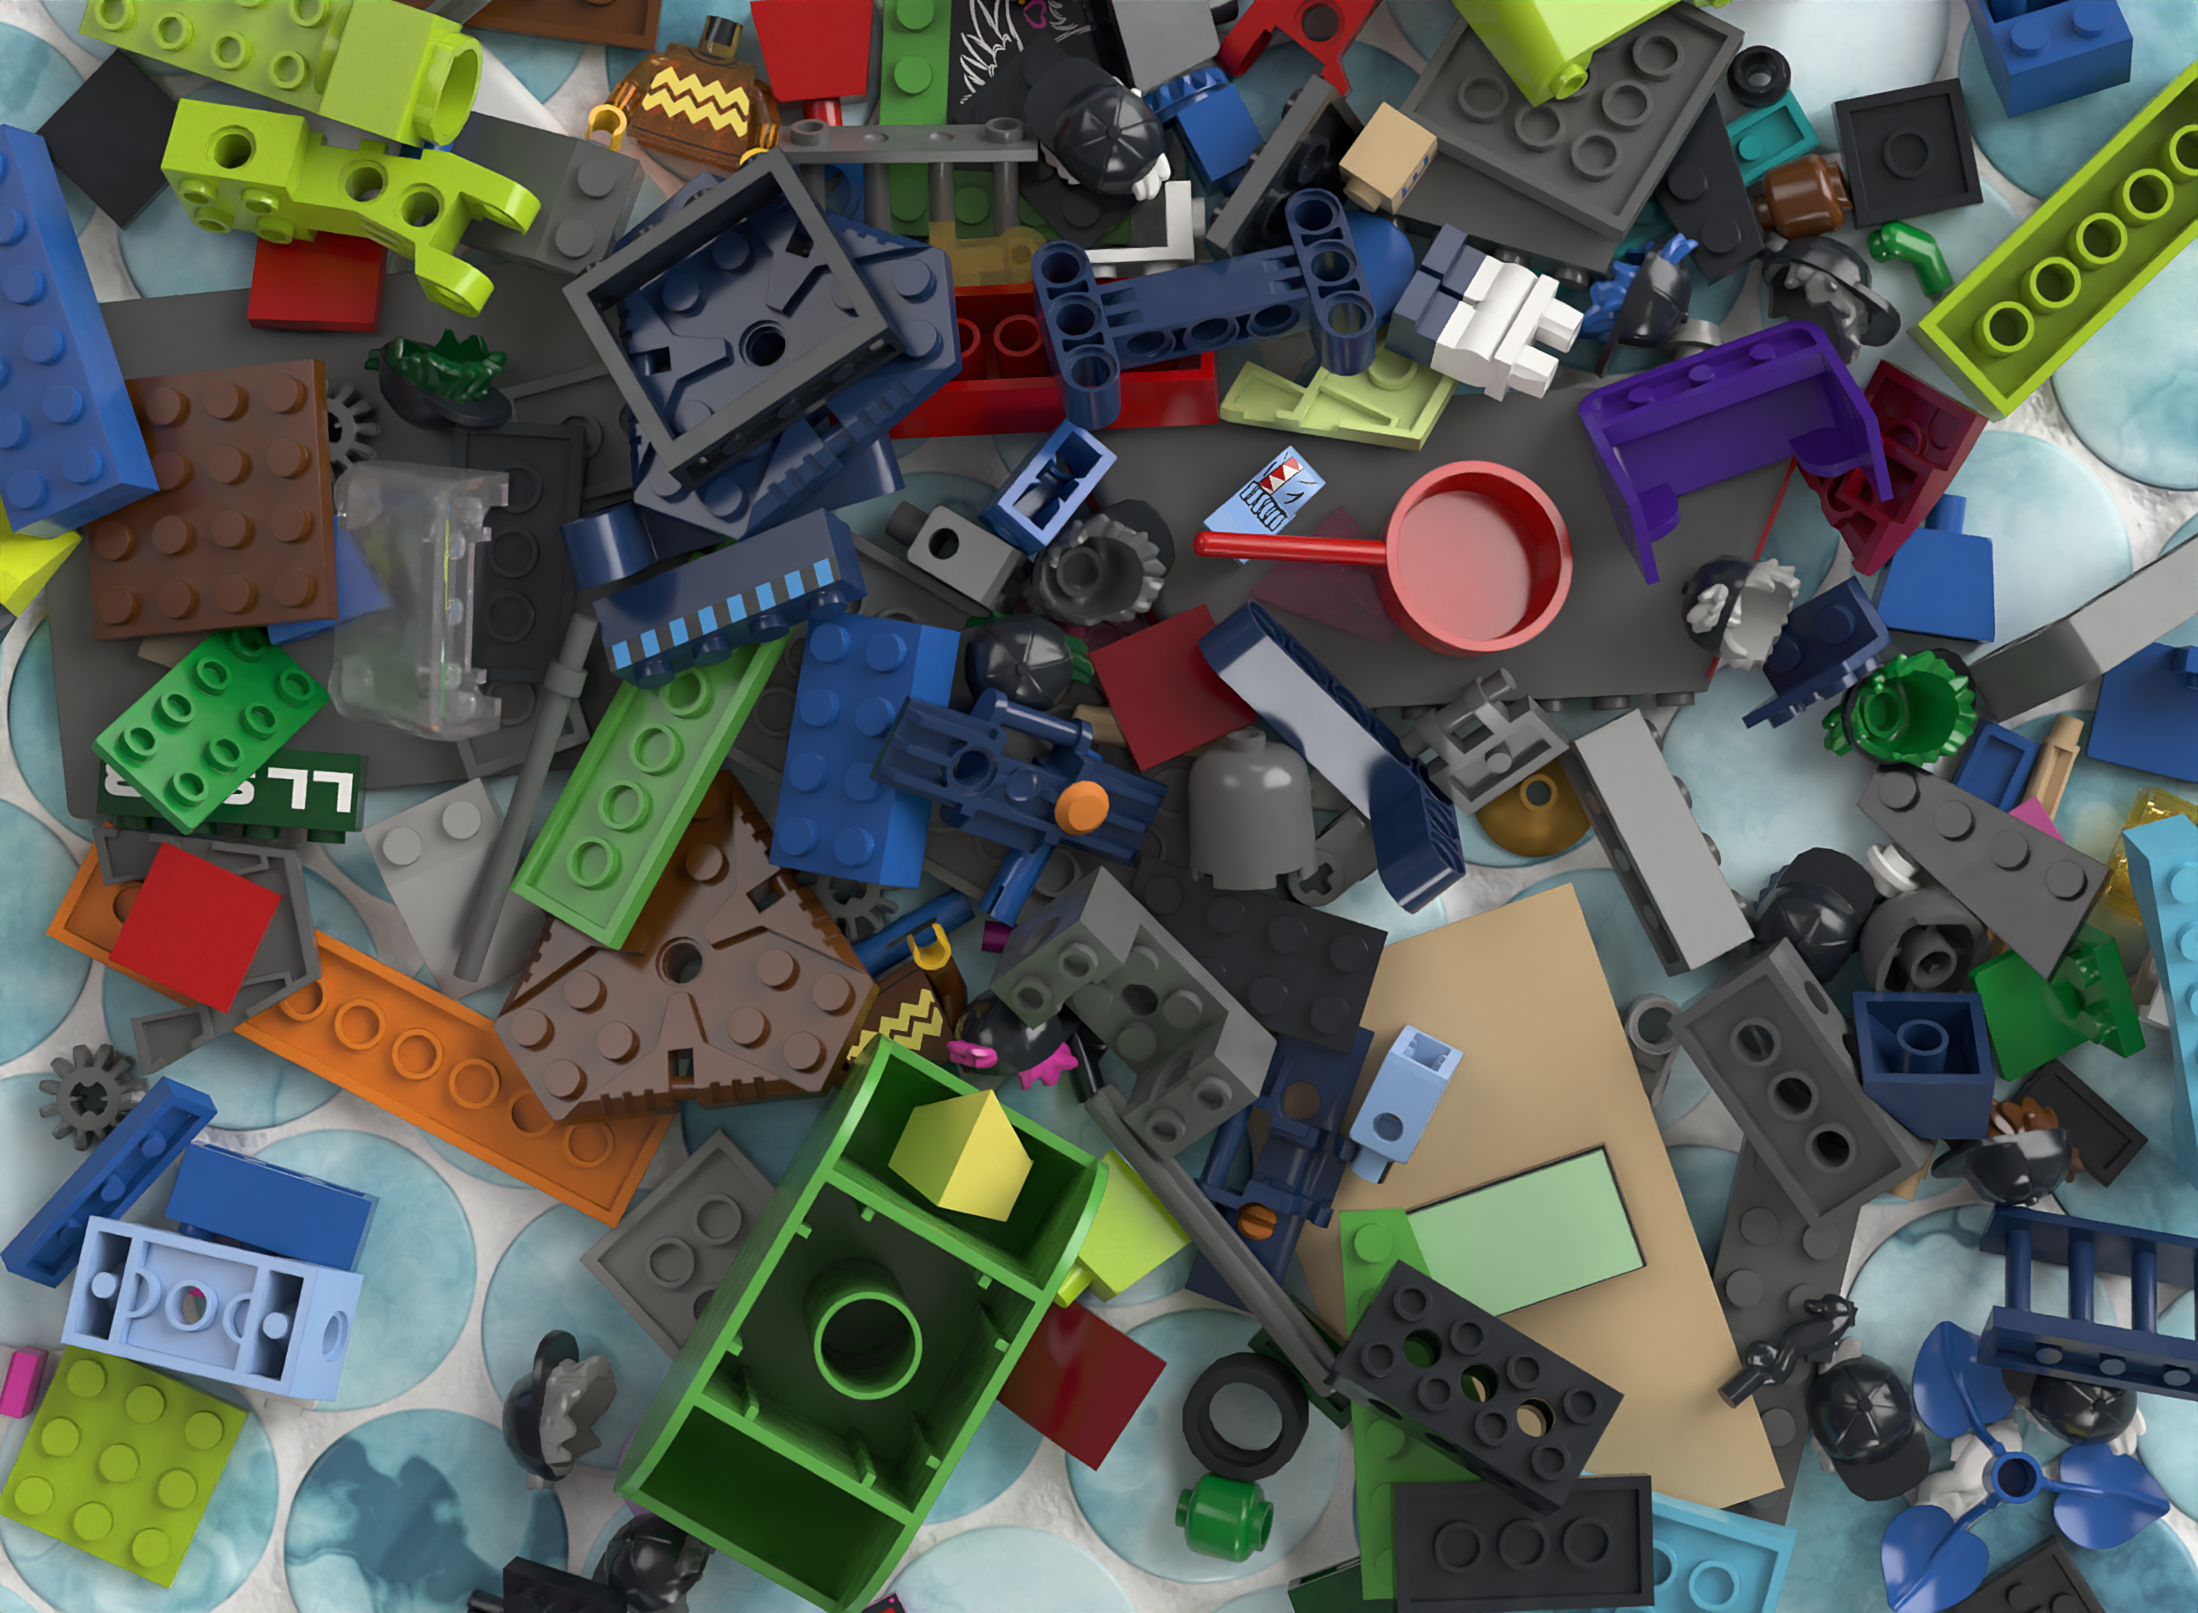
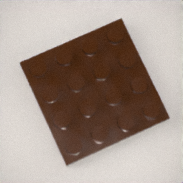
M312 358L124 380L160 491L88 523L94 640L111 642L339 619L325 361Z

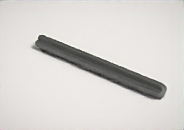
M1110 1083L1096 1091L1084 1104L1085 1110L1319 1396L1327 1397L1337 1392L1323 1383L1325 1376L1337 1358L1330 1347L1177 1160L1172 1157L1165 1162L1122 1119L1128 1101L1118 1088Z

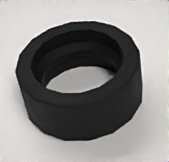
M1237 1352L1217 1359L1199 1376L1183 1406V1433L1191 1453L1208 1470L1228 1480L1253 1482L1274 1475L1291 1460L1309 1426V1401L1300 1380L1285 1364L1263 1353ZM1234 1382L1249 1383L1264 1390L1277 1403L1282 1415V1429L1278 1438L1270 1446L1261 1450L1241 1449L1227 1442L1215 1430L1210 1418V1404L1215 1393L1223 1386Z

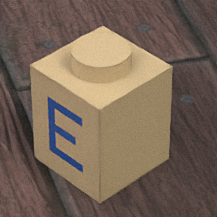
M1383 101L1339 163L1340 178L1346 184L1343 189L1344 193L1368 211L1375 212L1378 206L1394 216L1438 154L1437 137Z

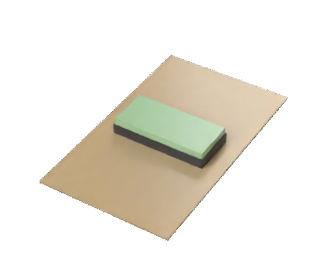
M1572 882L1384 946L1359 1025L1374 1031L1375 1034L1344 1115L1339 1134L1351 1138L1348 1136L1374 1080L1390 1048L1407 1024L1464 1052V1055L1408 1163L1405 1165L1395 1161L1383 1184H1376L1355 1174L1350 1169L1349 1165L1351 1162H1347L1331 1206L1334 1212L1328 1228L1316 1226L1311 1221L1306 1220L1295 1249L1320 1319L1344 1341L1347 1340L1339 1211L1403 1207L1433 1280L1625 1395L1583 1470L1599 1475L1647 1473L1651 1475L1652 1491L1717 1509L1785 1488L1753 1395L1751 1394L1739 1406L1733 1409L1725 1403L1717 1391L1719 1387L1742 1368V1364ZM1266 1029L1276 1040L1278 1032ZM1300 1081L1293 1083L1285 1092V1108L1296 1118H1310L1319 1109V1092L1308 1082ZM1253 1106L1249 1118L1262 1152L1269 1132L1267 1130L1272 1114L1269 1111ZM1390 1114V1115H1391L1392 1117H1394L1395 1119L1400 1120V1119H1399L1397 1116H1395L1394 1114ZM1472 1377L1481 1401L1484 1402V1387L1478 1379ZM1518 1409L1517 1421L1520 1428L1528 1435L1540 1436L1541 1424L1537 1416L1529 1410Z

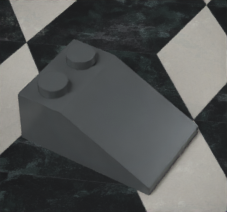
M471 111L468 120L454 140L451 153L518 183L538 199L541 209L524 236L521 231L506 227L486 217L481 222L472 218L458 243L571 283L577 279L580 271L587 265L595 261L606 260L612 256L616 242L623 237L645 178V172L638 159L587 141ZM425 214L421 227L432 223L438 214Z

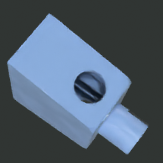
M1408 1024L1390 1048L1348 1136L1360 1143L1353 1161L1349 1165L1355 1174L1370 1182L1383 1184L1395 1161L1405 1165L1408 1163L1420 1143L1464 1052ZM1390 1114H1394V1115L1397 1116L1400 1120L1395 1119V1118L1392 1117Z

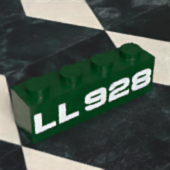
M279 749L192 833L217 835L218 822L243 824L242 837L281 839L282 827L307 829L306 841L345 844L346 832H362L361 830L363 829L368 756ZM100 758L96 813L114 814L113 827L153 830V817H165Z

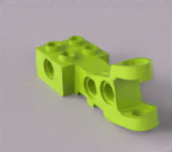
M180 98L161 164V170L190 220L197 227L215 234H228L231 232V229L254 232L262 239L279 244L291 243L293 238L314 242L317 230L370 238L415 262V275L429 301L466 317H478L494 290V285L482 272L451 255L472 218L481 222L486 217L506 227L521 231L524 236L541 209L538 199L518 183L450 152L423 148L421 160L387 155L389 147L386 142L361 139L358 150L325 145L327 140L325 134L311 131L305 117ZM371 189H382L380 194L374 199L367 202H358L360 196ZM425 214H438L434 221L426 226H413L418 218Z

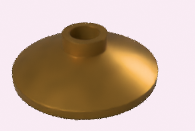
M1557 757L1475 812L1482 829L1496 844L1512 853L1529 857L1550 856L1562 852L1579 841L1591 826ZM1534 781H1541L1549 788V798L1541 806L1531 804L1526 796L1527 787Z

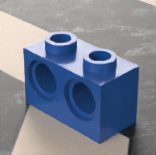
M1234 83L1188 106L1175 115L1173 132L1207 197L1222 191L1225 198L1231 197L1245 177V167L1250 155L1257 146L1264 142Z

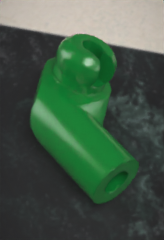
M1900 221L1883 223L1881 230H1875L1868 236L1867 248L1871 257L1879 263H1885L1895 258L1910 264L1926 298L1955 285L1939 247L1929 233Z

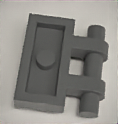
M1504 668L1499 669L1485 680L1482 677H1476L1461 688L1462 696L1440 711L1432 708L1416 719L1417 727L1400 738L1403 750L1412 759H1415L1429 748H1432L1438 754L1437 757L1427 763L1429 779L1468 817L1569 749L1567 732L1528 694L1508 708L1500 701L1517 687L1513 677ZM1477 716L1484 724L1461 739L1454 731Z

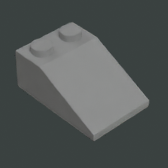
M481 777L361 830L385 885L441 993L455 1000L464 998L522 972L521 970L526 960L532 955L533 951L531 950L537 939H540L543 933L542 929L549 917L546 910L508 889L478 982H468L453 975L505 819L488 779ZM521 853L510 886L524 862Z

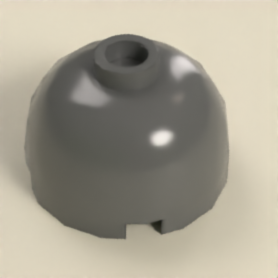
M1920 888L1901 892L1886 900L1870 915L1861 931L1858 962L1871 992L1958 993L1962 989L1964 993H1971L1972 987L1968 974L1973 968L1990 960L1992 945L1989 936L1983 930L1981 922L1975 914L1951 894Z

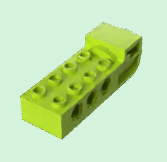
M88 0L78 32L79 34L421 149H423L425 142L440 147L449 145L459 135L468 120L476 100L483 64L481 44L475 37L460 33L463 25L393 0Z

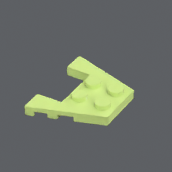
M1389 322L1376 329L1375 357L1372 364L1364 372L1354 376L1332 374L1321 365L1310 385L1304 388L1247 360L1220 405V418L1233 423L1420 451L1460 381L1385 349Z

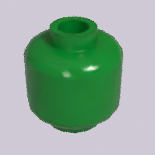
M1208 1472L1198 1480L1193 1490L1184 1488L1181 1492L1176 1508L1175 1524L1185 1528L1186 1545L1191 1551L1209 1557L1242 1563L1254 1551L1262 1552L1264 1550L1272 1528L1274 1505L1272 1502L1265 1500L1264 1490L1258 1483L1254 1481L1228 1480L1214 1472Z

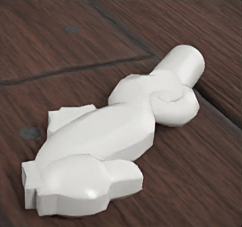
M2013 1418L2000 1420L1986 1427L1987 1431L1997 1441L2003 1443L2006 1452H2021L2023 1447L2022 1438L2018 1432V1424L2013 1423ZM1971 1433L1953 1438V1442L1950 1444L1952 1453L1949 1461L1956 1462L1955 1467L1952 1470L1937 1472L1927 1477L1919 1486L1918 1502L1911 1507L1934 1505L1947 1511L1954 1521L1959 1519L1964 1511V1502L1959 1493L1977 1488L1981 1484L1983 1468L1992 1457L1990 1450L1976 1435L1973 1436Z

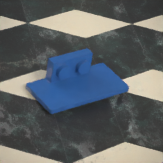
M2153 642L2102 675L2086 744V757L2198 784V647L2192 645L2173 647Z

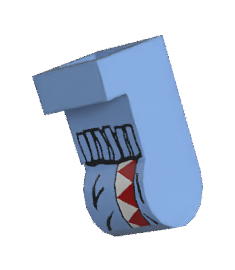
M1289 446L1225 504L1211 514L1202 523V527L1206 531L1276 535L1296 516L1295 513L1326 482L1292 446ZM1234 559L1240 567L1249 561V559Z

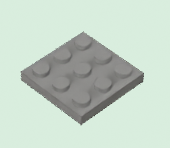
M720 1128L619 1222L616 1229L612 1228L579 1260L674 1361L776 1186L733 1139Z

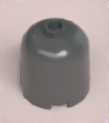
M1243 729L1228 733L1227 742L1212 746L1196 758L1190 768L1188 780L1191 879L1198 881L1204 877L1205 873L1213 875V887L1217 889L1260 890L1276 888V875L1297 870V877L1300 880H1305L1318 871L1309 774L1305 760L1296 750L1279 741L1266 739L1265 732L1262 730Z

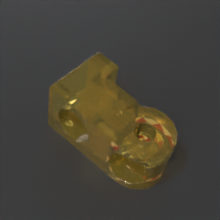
M955 221L928 222L929 245L943 249L951 258L954 287L1032 281V257L1035 251L1042 245L1047 244L1041 233L1026 226L1018 225L1007 228L998 236L956 238Z

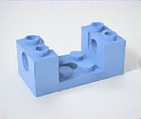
M90 1215L60 1342L282 1396L335 1402L364 1275L195 1239L179 1232L140 1223ZM199 1288L206 1299V1310L198 1322L190 1324L184 1316L183 1303L190 1291Z

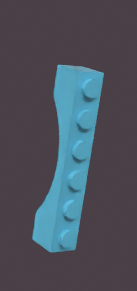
M2183 813L2122 831L2132 892L2152 948L2169 1020L2175 1075L2174 1102L2170 1117L2179 1169L2198 1192V828Z

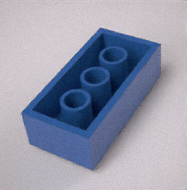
M845 612L828 619H809L768 864L879 885L918 889L933 801L873 781L869 775L907 694L948 708L961 632Z

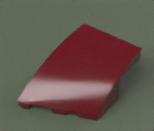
M1883 359L1880 360L1863 395L1878 419L1893 498L1881 502L1860 467L1851 469L1837 477L1826 478L1804 471L1800 464L1797 463V467L1808 487L1819 495L1821 510L1830 526L1839 530L1854 557V560L1851 562L1854 569L1862 575L1870 577L1893 556L1932 510L1972 451L1989 418L1899 365Z
M1075 1299L1066 1309L1052 1301L995 1399L1059 1447L1097 1471L1166 1367L1167 1361L1114 1327L1113 1323Z

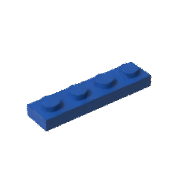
M163 1076L0 1253L7 1271L56 1289L79 1264L90 1215L119 1220L218 1113L210 1095Z

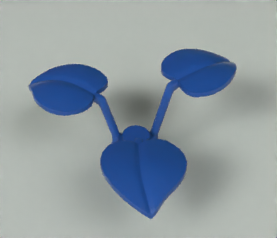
M1951 1321L1938 1323L1922 1344L1913 1369L1912 1398L1919 1418L1935 1435L1945 1439L1956 1438L1972 1428L1976 1437L1990 1450L1992 1457L1986 1462L1982 1472L1983 1486L1988 1494L1982 1501L1962 1514L1956 1522L1941 1507L1918 1505L1900 1512L1889 1523L1881 1541L1880 1561L1887 1604L1896 1613L1938 1612L1961 1602L1978 1588L1988 1570L1990 1554L1985 1542L1976 1535L1966 1532L1965 1529L1990 1509H1995L2000 1502L2006 1504L2026 1503L2036 1497L2040 1489L2059 1493L2053 1504V1517L2057 1527L2071 1542L2088 1549H2108L2125 1543L2149 1524L2170 1511L2169 1501L2153 1475L2132 1456L2126 1453L2119 1456L2114 1455L2106 1443L2069 1447L2059 1460L2058 1472L2060 1481L2051 1480L2043 1476L2039 1463L2031 1455L2018 1451L2006 1452L2003 1443L1997 1441L1987 1431L1984 1423H1993L2004 1419L2013 1409L2016 1399L2004 1386L2001 1368L1977 1364L1980 1336L1957 1326Z

